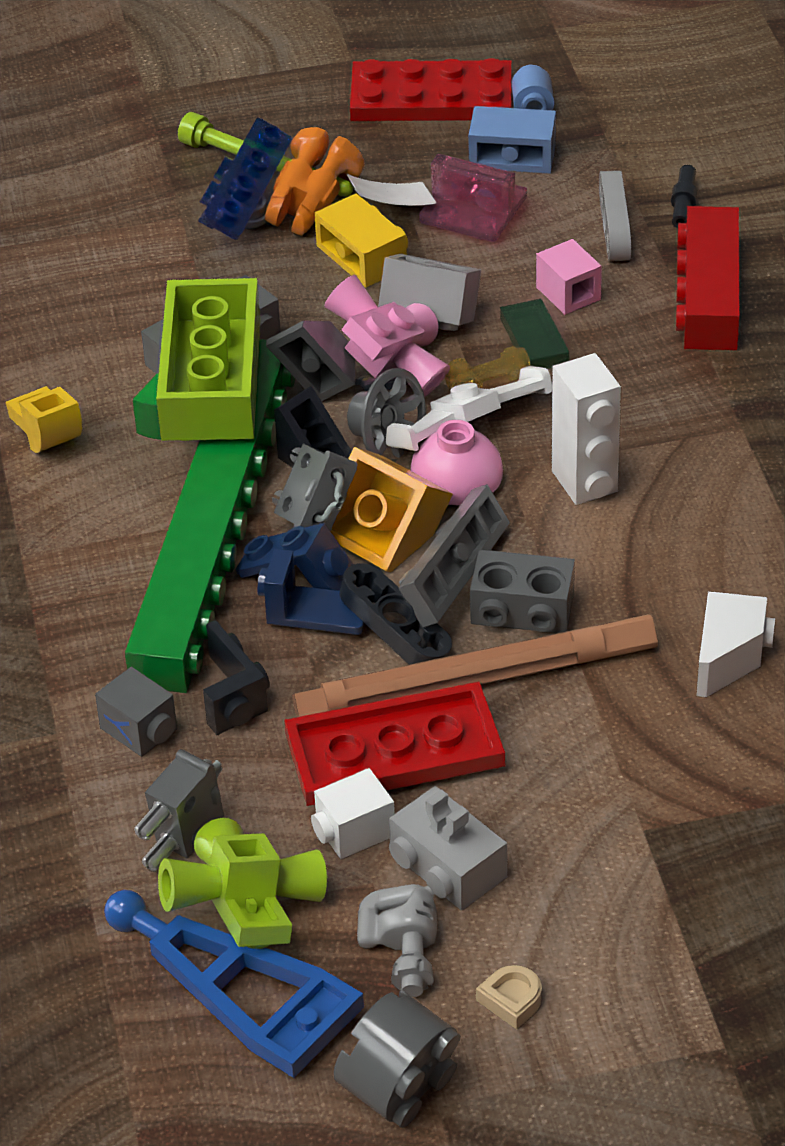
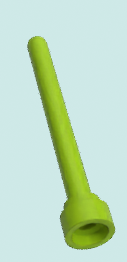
M188 112L181 120L178 128V139L184 144L194 148L199 146L205 147L209 144L278 172H281L287 161L293 160L214 129L212 123H209L207 117L194 112ZM337 177L336 179L340 185L338 195L343 197L350 196L353 192L352 183Z

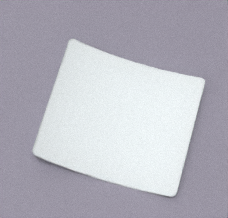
M346 174L357 193L367 199L409 206L436 203L423 182L402 184L380 183Z

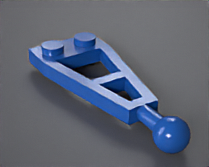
M132 890L115 892L108 898L105 904V918L113 929L120 932L137 930L150 938L149 943L152 956L251 1052L293 1078L364 1008L362 992L322 968L266 947L262 949H253L246 946L238 947L231 934L177 915L167 924L147 912L144 899ZM185 943L219 957L204 972H201L178 949ZM244 967L300 987L261 1027L221 991Z

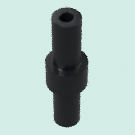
M683 165L680 168L678 183L672 189L671 204L674 207L672 224L676 228H678V223L687 222V206L696 205L697 188L694 185L696 169L692 165Z

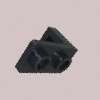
M214 620L206 624L209 655L227 678L203 689L207 725L216 735H220L268 711L266 689L270 687V681L263 666L257 661L253 663L244 653L237 636L232 632L228 634Z

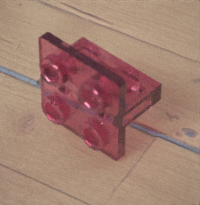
M438 153L431 162L432 197L436 203L425 205L419 213V221L442 230H449L480 240L495 242L527 198V188L515 185V173Z

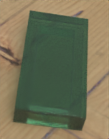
M542 298L500 307V319L524 368L533 366L547 369L569 361V350Z

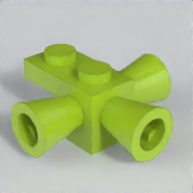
M229 818L211 820L203 825L196 834L194 850L197 856L206 864L163 858L158 873L160 901L166 912L212 900L238 947L246 946L253 949H262L273 944L290 943L292 923L276 899V896L321 902L325 897L327 888L326 865L323 855L318 849L280 859L264 833L244 834L241 826Z

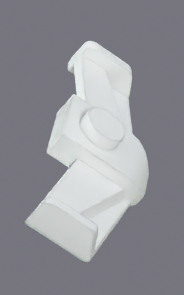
M528 366L520 370L518 382L491 389L478 388L476 383L455 386L450 390L451 394L430 402L431 411L413 426L398 423L387 426L386 445L388 447L417 451L419 450L418 442L435 433L439 426L446 421L463 420L469 422L501 408L500 403L532 393L549 394L552 392L550 373L546 368Z

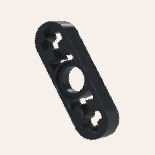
M357 563L345 570L339 591L342 602L406 663L410 665L449 656L452 647L450 635L438 623L422 627L415 616L413 607L406 601L398 586L380 569L370 564ZM386 612H397L403 615L407 622L402 624L392 623L383 614Z

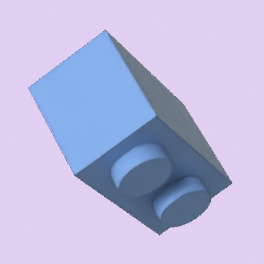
M474 106L468 135L469 169L551 174L556 146V111Z

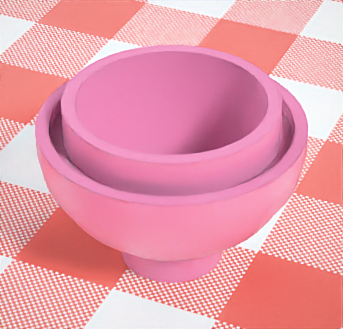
M449 420L441 424L438 430L427 437L418 446L419 450L413 454L411 471L453 493L448 505H461L472 489L488 484L493 493L502 481L503 464L498 449L486 436L475 431L470 423L463 420Z

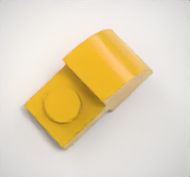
M45 386L6 401L9 418L27 434L30 449L35 453L79 437L82 433V417L79 404L61 387L50 390Z

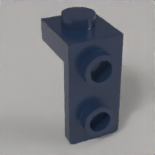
M325 523L305 528L297 526L285 533L269 537L261 535L254 538L246 545L244 549L245 554L235 570L241 578L259 574L262 567H269L274 549L293 551L294 565H297L313 588L340 591L344 572L353 563Z
M274 549L269 567H262L260 570L257 587L258 596L265 597L267 624L356 635L363 632L365 623L342 602L339 591L296 586L293 551Z

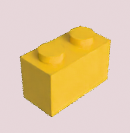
M357 193L315 212L317 247L351 276L356 275L365 288L382 280L385 257L397 254L407 255L408 238L403 229L395 226L374 205H370Z

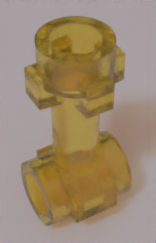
M514 346L505 348L504 352L500 353L501 358L473 367L465 359L457 358L448 364L450 370L445 375V383L450 390L455 386L466 383H476L478 388H483V382L504 375L511 382L519 379V373L522 368L531 366L530 360L523 347L515 348Z

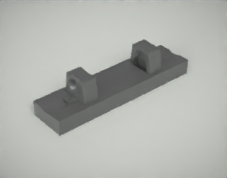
M488 484L471 490L453 516L436 531L437 537L411 570L405 572L399 580L400 586L398 588L406 601L413 607L415 616L422 627L439 622L473 575L479 549L491 550L510 524Z

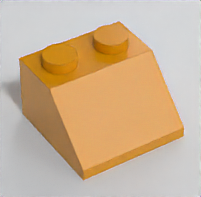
M354 447L349 459L357 462V470L347 491L344 505L338 513L330 532L340 546L381 569L392 572L434 535L453 493L382 455Z

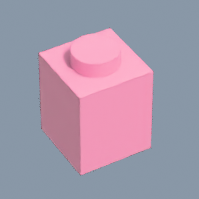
M574 239L536 253V288L564 315L601 300L602 266Z

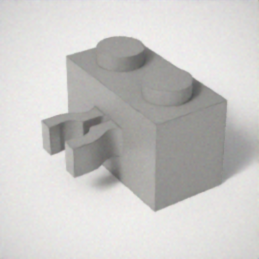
M405 254L385 257L378 307L392 302L405 308L414 303L424 304L436 315L438 329L458 330L459 325L474 321L481 269Z
M436 786L389 818V850L394 860L405 869L410 868L426 881L436 896L448 899L461 911L508 877L507 842Z

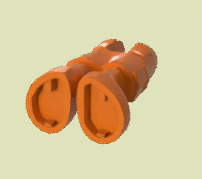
M319 127L301 129L290 144L291 153L295 159L285 163L275 181L274 193L267 206L265 220L278 227L286 214L295 216L292 224V233L303 236L314 224L315 212L332 205L333 200L338 195L340 185L336 178L340 177L350 181L346 174L357 178L361 175L365 163L358 148L348 139L338 136L331 144L322 167L312 170V167L320 164L329 146V136L326 130Z

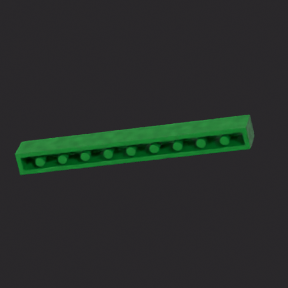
M264 339L259 340L254 439L199 440L125 650L127 669L133 667L167 691L187 693L192 675H199L201 672L204 656L202 645L204 639H207L206 624L215 620V605L222 606L226 591L225 575L226 572L232 573L235 568L237 555L235 544L237 540H243L247 528L246 511L247 508H254L257 499L256 480L257 477H264L267 468V447H273L276 442L274 409L287 401L286 389L287 387L293 388L296 378L266 347V340Z

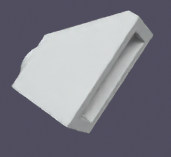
M708 591L699 658L697 696L708 697L760 667L762 647L772 648L775 618L766 617L767 597Z

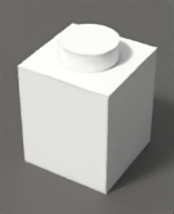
M370 768L314 791L316 813L311 815L313 829L321 843L329 842L340 859L390 838L389 818L395 814L394 801Z

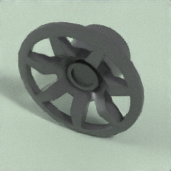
M392 368L380 374L368 392H359L352 398L347 412L348 426L354 435L363 437L367 451L379 455L384 453L388 447L386 445L387 426L393 423L414 425L413 422L404 419V413L410 412L417 407V422L426 415L424 393L417 378L405 369ZM396 377L392 390L388 392L384 385ZM407 381L412 387L414 395L399 401L406 392ZM391 447L394 456L400 458L404 454V449ZM390 459V460L393 461V462H396L398 459Z

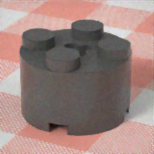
M400 990L399 997L390 992L367 1011L351 1034L359 1041L351 1055L341 1050L334 1067V1080L387 1121L394 1122L399 1127L404 1128L418 1114L422 1106L420 1098L431 1087L437 1091L444 1088L454 1075L457 1063L450 1058L461 1036L455 1028L406 992Z

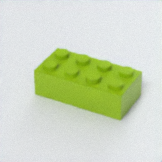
M257 278L167 280L156 397L161 441L254 439L261 322Z

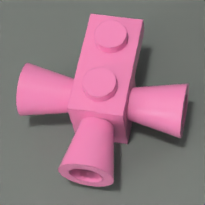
M356 275L346 278L327 298L325 308L347 321L342 331L351 340L345 346V349L374 378L392 368L405 369L417 378L425 397L448 374L450 370L448 364L421 348L432 343L438 333L436 315L428 306L414 303L405 308L392 302L377 307Z

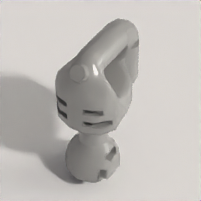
M414 884L381 889L367 895L359 905L357 941L360 947L370 949L377 945H384L394 950H402V955L393 965L391 983L411 997L420 996L423 990L428 989V985L432 986L434 982L432 964L423 956V948L434 944L437 934V909L433 900L435 895L429 886L422 887Z

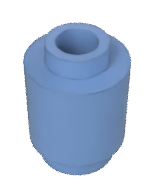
M526 65L520 68L512 79L514 108L553 110L554 96L552 81L548 72L537 65Z

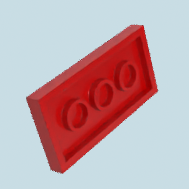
M489 58L460 61L458 59H446L444 61H419L417 59H407L404 61H379L375 59L353 61L350 121L472 120L474 106L511 108V60Z
M479 681L284 720L286 738L306 806L315 805L314 791L368 768L371 769L385 790H391L505 767V751Z

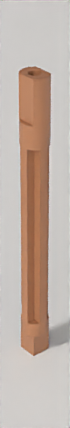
M650 614L325 682L321 683V688L293 694L292 699L296 717L478 681L480 685L648 650L656 648L658 640L653 618Z

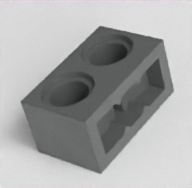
M479 549L470 587L471 624L551 633L567 632L574 598L575 559Z

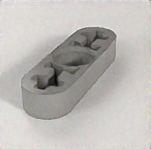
M621 170L600 171L599 197L608 261H630L631 234Z

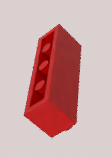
M687 206V222L678 223L677 249L686 250L677 251V276L685 277H677L676 303H685V305L677 304L676 331H684V349L737 350L739 330V207Z

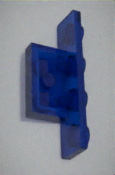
M256 118L233 160L225 156L213 178L220 182L217 184L211 181L199 202L206 207L198 221L211 229H217L234 240H238L292 141V137L275 125L261 118Z

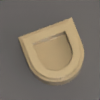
M512 965L502 967L476 988V1001L516 1030L534 1015L541 1005V981L532 970L523 966Z

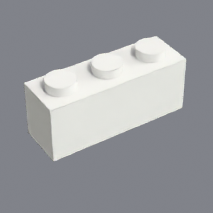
M596 353L553 366L552 472L575 505L618 492L621 386Z

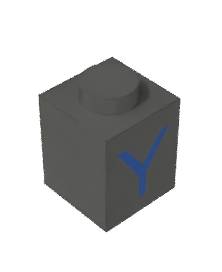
M133 667L128 668L95 694L100 729L141 757L156 745L164 743L177 730L173 694Z

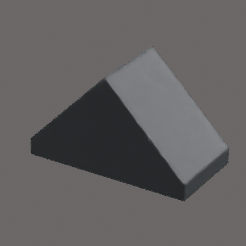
M312 386L274 409L278 459L293 468L295 463L291 460L290 454L297 457L298 454L292 452V450L298 447L301 448L303 444L322 452L330 451L349 459L352 450Z

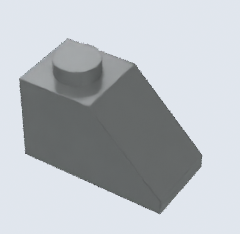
M302 321L266 340V347L305 389L312 386L321 401L355 385L356 359L345 349L349 341L331 321Z

